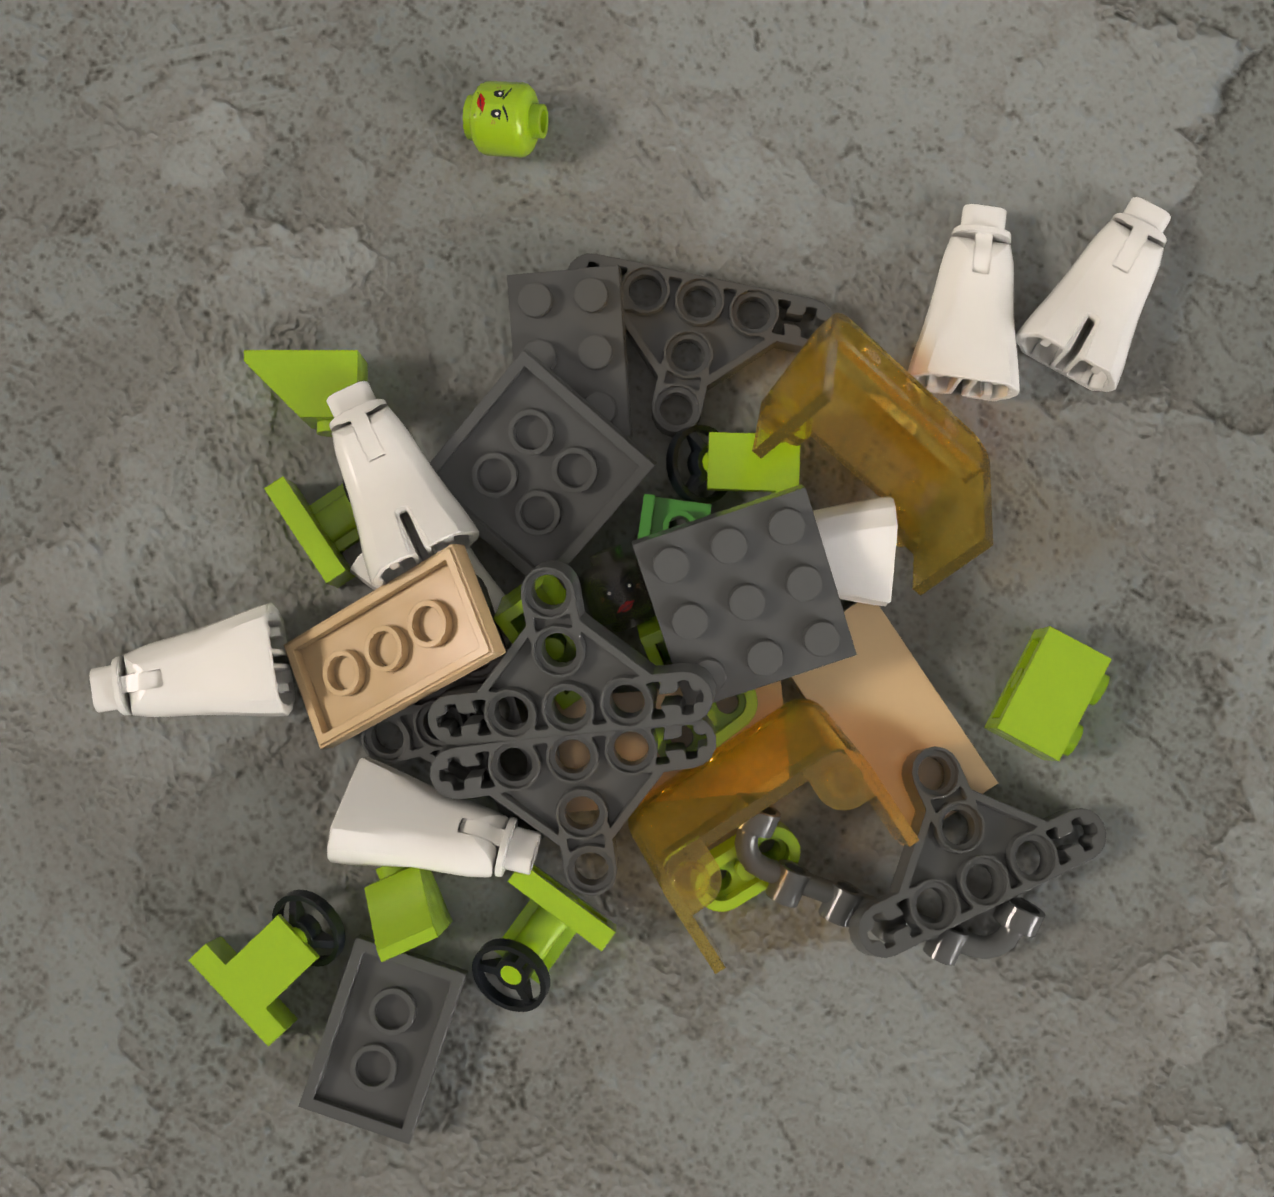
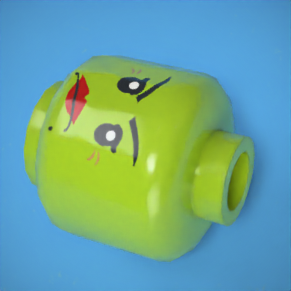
M485 81L476 88L474 94L468 95L465 100L462 117L464 134L468 140L473 141L476 149L484 155L526 157L533 152L538 138L544 139L548 130L547 106L539 104L535 90L527 83Z

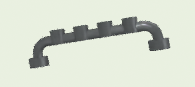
M739 795L729 816L730 822L737 827L734 842L737 858L747 872L769 883L765 891L769 898L791 908L798 906L802 895L820 901L822 904L818 910L819 914L829 922L842 927H849L850 919L859 907L877 898L863 893L858 887L844 880L832 879L831 881L810 873L806 868L786 859L777 861L763 855L758 847L759 837L772 838L781 818V813L766 802L750 796ZM1016 896L996 906L993 918L1001 926L994 933L986 936L977 935L967 931L961 925H957L926 940L923 951L932 959L949 966L955 965L960 953L980 959L999 957L1013 949L1022 936L1036 937L1045 918V913L1031 902ZM918 913L920 917L927 923L934 922L936 920ZM873 916L875 927L871 932L878 939L885 942L883 933L898 924L907 925L902 916L893 920H877Z

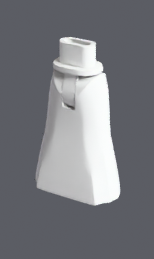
M1131 198L1124 212L1116 213L1092 239L1063 279L1016 333V343L1019 345L1022 353L1091 391L1110 392L1115 390L1126 363L1140 314L1160 267L1164 247L1167 242L1163 232L1171 219L1170 214L1143 198Z
M978 204L963 206L961 225L953 229L945 250L931 303L906 376L909 384L917 390L952 394L963 379L961 395L967 398L999 401L1010 399L1019 394V369L1014 320V262L1010 245L1011 234L1005 230L1007 211L1003 208Z
M357 382L335 392L327 398L326 402L334 417L329 424L332 431L334 450L352 506L362 554L371 584L377 586L384 585L451 544L464 545L468 549L478 539L479 530L434 471L404 424L388 407L384 399H376L369 382Z
M890 496L877 497L813 510L839 598L886 607L891 602L898 530L894 499Z
M269 602L201 628L144 645L122 656L112 659L111 665L96 667L90 670L89 677L94 708L98 713L118 710L122 715L146 717L194 715L288 716L293 710L295 702L292 670L289 664L273 663V657L287 655L283 646L287 643L284 620L273 603Z
M365 757L359 759L330 827L327 858L330 862L339 864L413 867L466 877L488 878L492 876L493 870L495 876L502 877L505 869L530 875L539 848L541 832L518 827L517 818H508L491 808L470 800L447 798L441 795L433 786L382 762Z

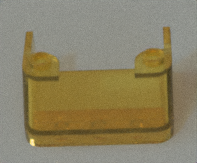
M834 313L814 331L762 400L752 451L758 457L763 458L780 443L786 442L790 445L798 446L811 436L879 497H892L896 506L898 524L896 546L906 547L914 554L913 590L921 596L993 546L989 455L973 431L853 320L842 313Z
M793 699L776 708L717 747L712 758L704 765L683 769L650 790L628 818V826L632 838L664 895L715 974L726 967L720 950L696 914L714 901L720 891L722 882L719 866L707 847L801 785L809 782L819 799L829 807L837 810H851L869 801L893 839L909 847L919 841L917 835L866 758L828 712L813 700Z

